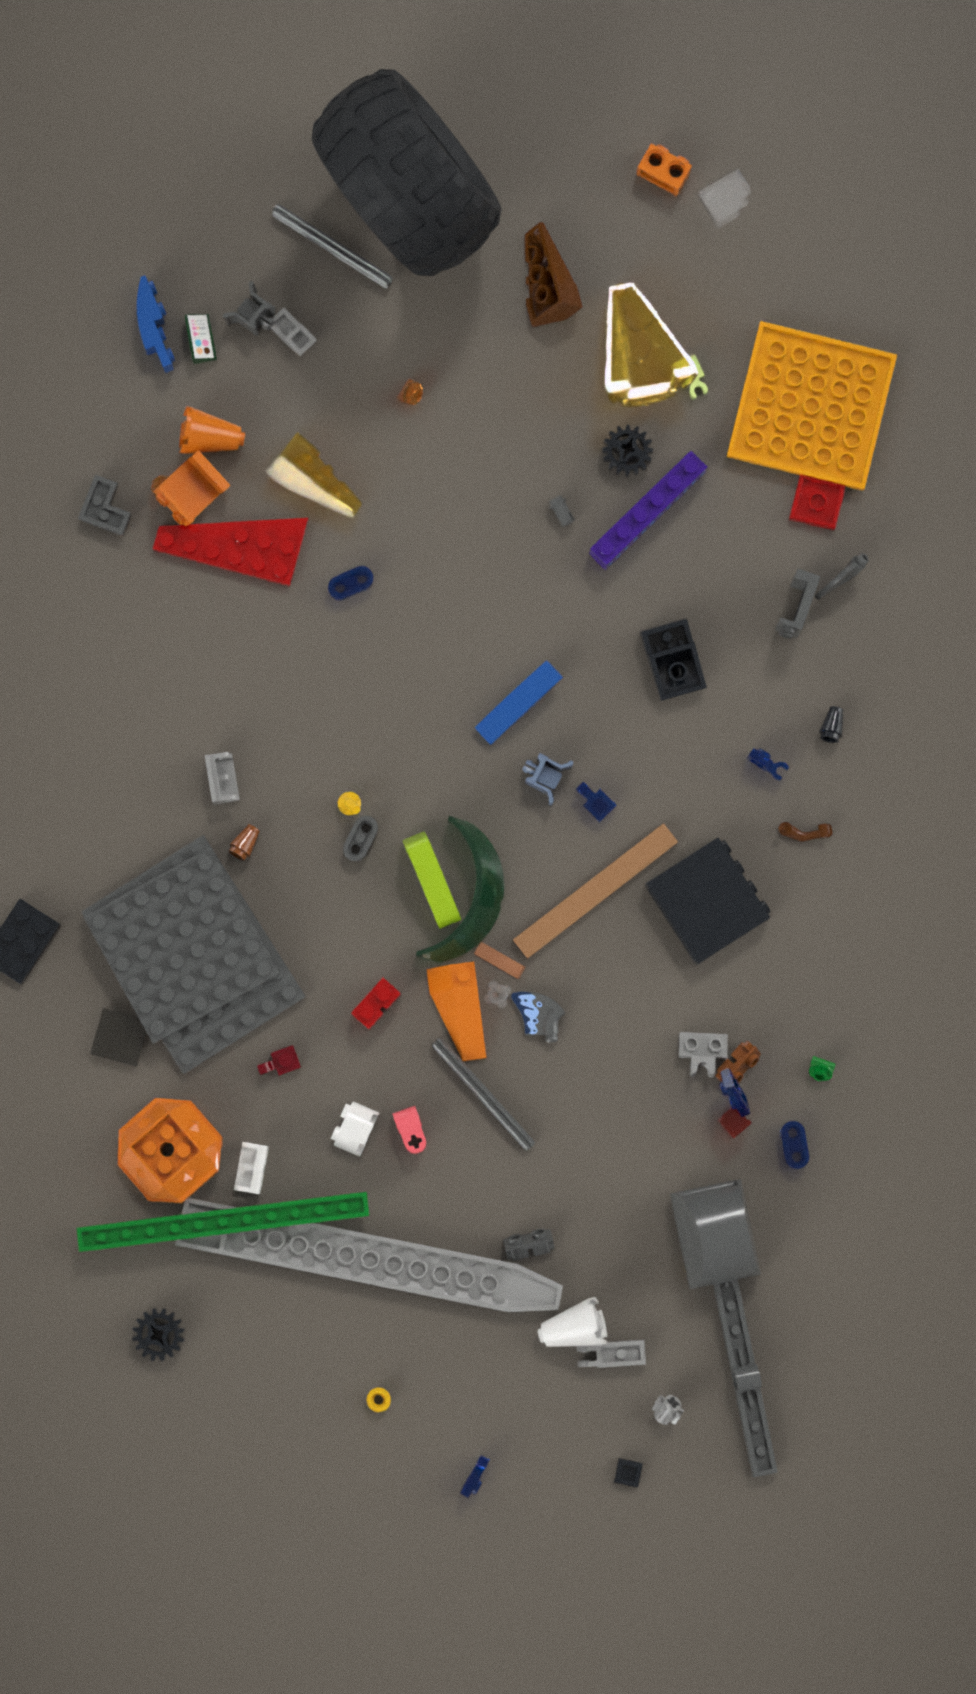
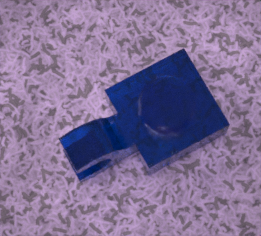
M753 748L746 759L763 771L770 773L775 780L780 781L782 777L777 774V768H783L787 771L789 766L784 762L773 763L769 759L771 755L761 748L758 750Z
M584 782L575 789L587 800L583 807L598 822H601L617 806L601 789L594 793Z

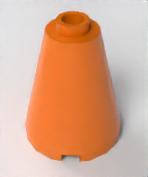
M185 407L183 416H186V420L181 424L179 448L181 449L179 453L191 454L198 450L201 453L238 450L239 446H243L245 432H241L240 426L193 407Z

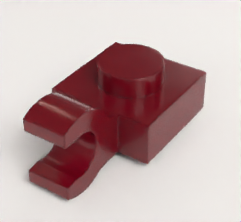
M293 1045L270 1053L273 1060L257 1065L260 1075L277 1070L278 1075L281 1076L301 1068Z

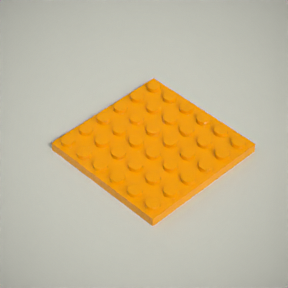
M760 321L726 457L797 475H806L864 491L897 354Z

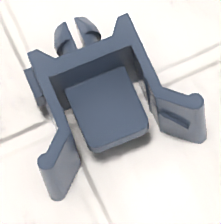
M540 753L537 758L539 765L534 764L531 760H527L522 769L525 773L533 775V777L526 778L525 784L547 794L548 805L552 806L554 802L553 794L545 786L555 789L562 774L554 769L559 771L570 769L573 766V761L570 760L568 763L560 765Z

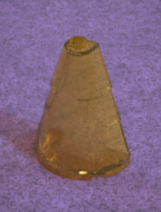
M633 282L627 284L618 283L610 287L606 317L607 343L605 353L607 358L605 389L609 401L613 404L620 402L622 407H640L654 404L676 395L675 391L681 386L686 389L698 376L696 364L677 342L673 333L657 316V311Z

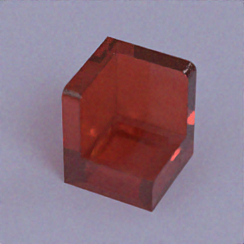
M733 1105L716 1120L731 1139H734L752 1124L736 1105Z

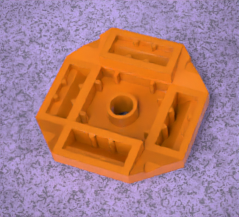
M155 1098L119 1129L118 1166L148 1201L183 1203L219 1172L223 1137L192 1101ZM170 1143L174 1146V1152L171 1156L165 1157L163 1155V1147Z

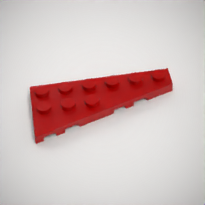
M309 518L189 524L188 526H159L153 550L290 587Z

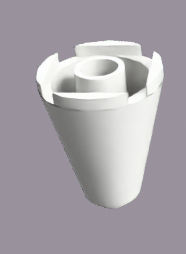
M596 1297L588 1298L542 1322L541 1328L538 1329L541 1343L545 1342L547 1347L601 1346L607 1344V1341L603 1339L608 1337L606 1323L602 1310L597 1311L595 1307L596 1304H599Z

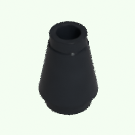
M830 706L819 730L821 734L820 739L828 743H838L839 738H842L843 709L837 706Z

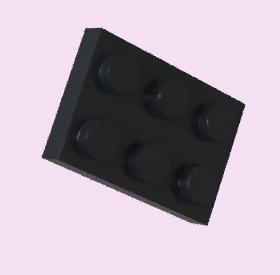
M20 898L0 928V972L22 985L61 924Z

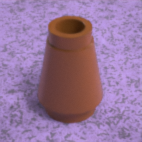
M248 824L229 844L230 849L228 852L235 858L245 861L247 857H250L260 831Z

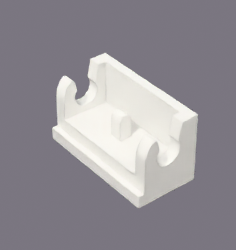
M242 1142L234 1190L254 1194L261 1193L269 1146Z

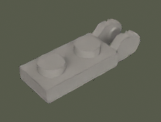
M644 1339L607 1342V1344L601 1346H576L577 1352L596 1351L597 1360L584 1359L577 1361L578 1367L597 1366V1368L646 1364Z

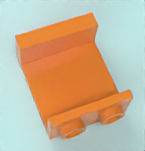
M198 450L153 492L157 495V501L163 507L167 506L173 512L172 517L179 524L188 526L214 499L225 492L231 485Z

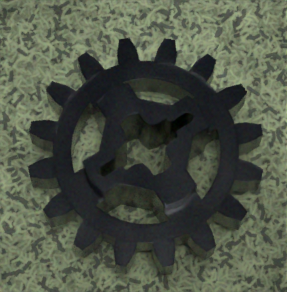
M629 424L626 425L625 430L617 426V433L615 434L613 431H610L609 437L611 439H604V444L608 447L602 448V453L607 454L603 461H610L608 469L611 470L615 467L617 469L616 475H619L621 471H625L626 477L629 476L630 471L638 475V468L645 471L646 464L644 462L650 463L652 460L648 456L653 454V448L648 447L651 445L652 440H645L647 432L638 433V426L634 430H630ZM629 436L627 439L619 440L621 437ZM637 440L641 443L643 451L642 449L638 448L636 444ZM630 443H632L631 452H629L628 455H626L625 459H623L624 450H626V448L629 447ZM612 450L613 452L617 453L619 457L618 461H616V459L614 458ZM632 461H636V462H637V463H635V464H633V465H627V463L632 462Z
M153 1308L152 1315L147 1311L144 1312L145 1319L137 1318L136 1321L140 1326L133 1327L132 1329L134 1332H137V1336L133 1337L132 1341L139 1342L135 1349L139 1350L142 1348L144 1350L142 1353L143 1357L151 1354V1361H154L157 1356H159L161 1361H164L165 1354L172 1358L174 1356L172 1350L180 1351L181 1349L178 1342L185 1341V1338L180 1336V1333L184 1332L185 1328H179L178 1326L182 1320L178 1319L175 1321L173 1319L175 1312L166 1315V1308H163L161 1313H158V1310ZM155 1318L165 1319L169 1323L166 1325L159 1324ZM147 1324L149 1329L148 1335L143 1339V1329ZM155 1328L158 1331H164V1334L162 1335V1341L159 1338L154 1339L153 1335L156 1333L154 1330ZM174 1330V1341L172 1344H170V1341L168 1340L170 1332ZM151 1344L159 1345L162 1351L153 1350L148 1346Z

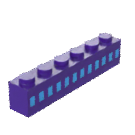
M690 451L590 548L589 555L606 571L706 473L707 466Z

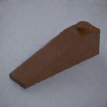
M539 222L525 233V262L529 263V276L526 277V285H529V298H526V307L533 327L566 320L583 308L578 288L544 223Z

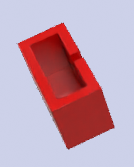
M383 977L351 1014L367 1029L371 1030L384 1015L380 1009L384 1007L388 1011L402 994Z

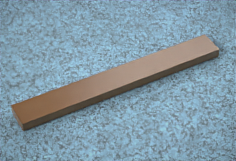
M663 823L514 938V943L527 959L671 849L678 841Z

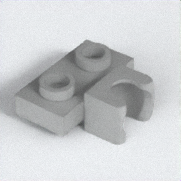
M679 1033L678 1058H691V1077L696 1075L699 1066L707 1068L708 1077H714L715 1060L727 1059L728 1034Z

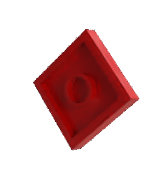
M800 474L789 520L835 531L846 486Z

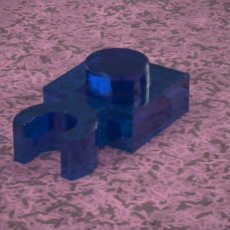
M480 1455L460 1490L462 1495L469 1498L471 1493L476 1495L482 1485L479 1479L488 1465L489 1459Z

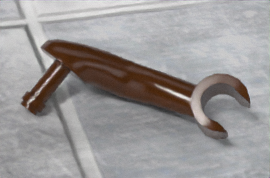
M782 822L778 827L781 835L800 842L828 838L833 834L831 824L826 823L818 825V830L803 832L789 822Z

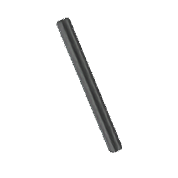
M277 204L274 207L272 215L384 288H388L392 283L393 277L282 205Z
M442 1038L432 1043L434 1050L524 1150H529L535 1144V1141Z

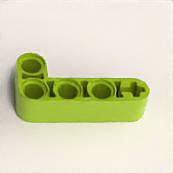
M425 831L402 840L439 929L462 920Z

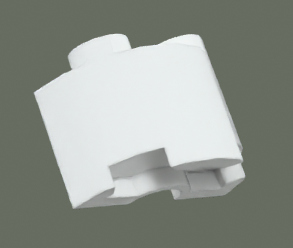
M354 1101L351 1105L346 1104L341 1114L344 1121L341 1127L336 1126L331 1137L335 1141L334 1146L360 1157L379 1112Z

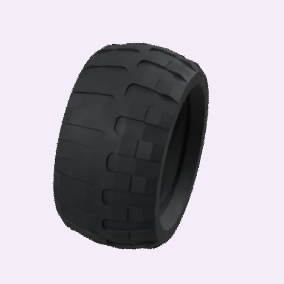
M380 69L370 76L366 75L354 81L331 99L322 111L323 114L314 122L311 139L325 168L372 232L414 274L418 276H435L443 270H448L461 264L482 247L490 237V233L499 225L502 208L490 185L443 120L410 82L396 70Z

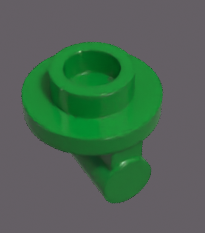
M812 1056L809 1074L817 1081L830 1080L836 1063Z

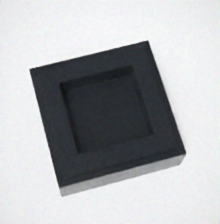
M619 1458L614 1483L638 1488L643 1463Z

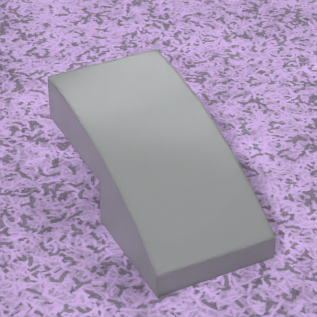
M285 308L272 318L275 323L273 327L270 325L271 330L298 356L304 354L317 341Z

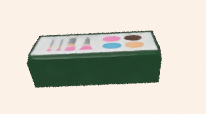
M209 314L185 315L193 363L198 364L217 360Z

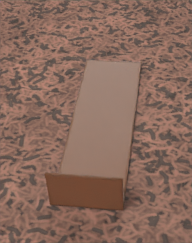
M480 942L474 952L478 957L517 979L520 978L526 967L483 942Z

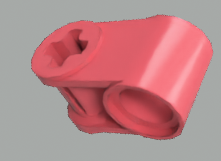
M415 1105L392 1113L406 1149L413 1154L421 1153L426 1147V1139ZM416 1136L417 1139H422L418 1149L408 1144L412 1142L411 1137Z

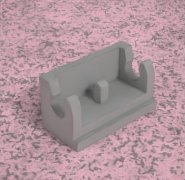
M223 752L204 755L212 803L217 805L240 801L232 753Z

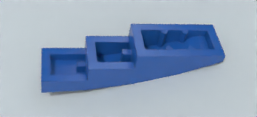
M546 660L500 702L475 729L492 745L527 711L531 710L563 676Z

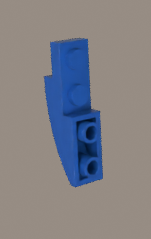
M146 275L140 278L137 294L138 326L147 355L157 352L163 369L167 373L174 370L172 362L175 361L171 348L166 349L163 341L167 339L162 327H159L165 324L163 316L167 314L162 302L157 303L154 295L158 293L153 280L148 282Z

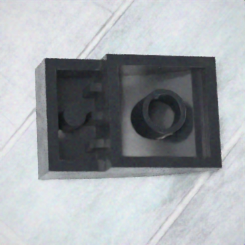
M686 618L639 631L661 701L707 688L695 642H693Z

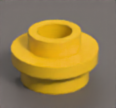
M380 1387L372 1389L366 1399L368 1407L374 1412L385 1411L391 1403L389 1392ZM381 1395L383 1403L376 1404L374 1397Z

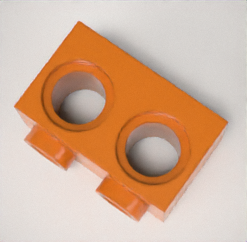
M651 143L637 167L636 174L678 196L691 173L692 165L689 164L686 158L670 154L669 150L659 144L656 146ZM651 159H658L661 164L653 166L649 161ZM671 170H678L682 175L680 177H673L669 172Z

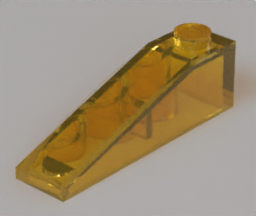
M297 432L273 461L266 473L283 487L353 518L362 502L345 482L338 481L333 475V467L330 464H324L319 458L320 452Z

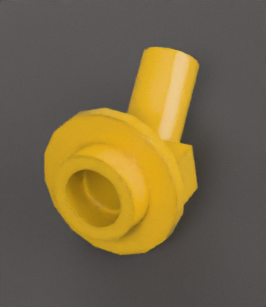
M345 792L339 797L337 803L340 812L345 815H354L360 812L361 799L356 793Z

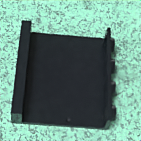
M719 837L645 884L646 889L696 966L771 918L769 916L770 908L764 900L760 902L755 894L758 892L757 888L751 880L747 882L742 874L745 872L744 868L738 860L734 861L729 854L732 852L731 848L725 840L721 841Z

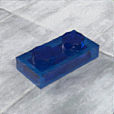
M730 1068L720 1071L722 1082L719 1083L724 1096L728 1095L732 1109H737L741 1117L751 1114L747 1096Z

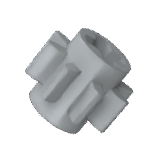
M660 1395L652 1407V1410L655 1411V1419L664 1425L669 1424L670 1421L675 1425L684 1412L681 1409L680 1400L673 1395H668L666 1398Z

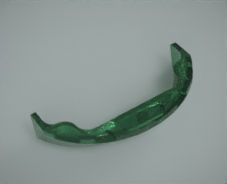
M453 816L448 817V823L454 824L462 833L474 857L476 890L471 907L457 929L441 942L416 952L417 958L438 963L459 957L477 946L494 926L501 910L500 903L504 898L503 869L495 848L485 834L474 824Z

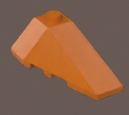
M474 961L427 969L430 995L462 1061L485 1059L486 1050Z

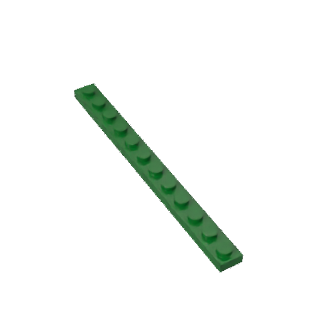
M367 1192L78 1227L76 1230L79 1252L365 1217L370 1216Z

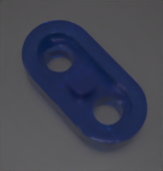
M358 566L337 575L328 584L329 594L335 600L341 601L368 590L374 581L373 573L368 567ZM359 576L366 577L364 583H359L357 579ZM339 585L345 587V590L341 593L336 591V587Z
M797 1121L786 1122L780 1131L784 1159L789 1167L801 1169L809 1162L805 1129ZM791 1128L797 1132L794 1138L788 1135V1131ZM795 1152H798L801 1156L797 1162L792 1159V1155Z

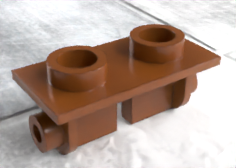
M747 1040L745 1043L741 1042L731 1054L737 1061L732 1063L727 1058L716 1070L718 1073L715 1077L730 1090L741 1082L743 1074L749 1068H753L758 1063L761 1055L760 1051Z

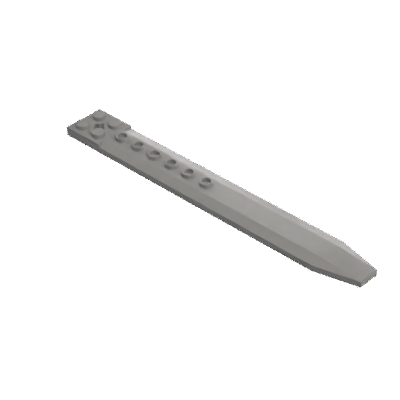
M188 1198L184 1202L182 1214L237 1207ZM317 1223L176 1240L175 1244L177 1246L505 1312L558 1310L563 1285L519 1264Z

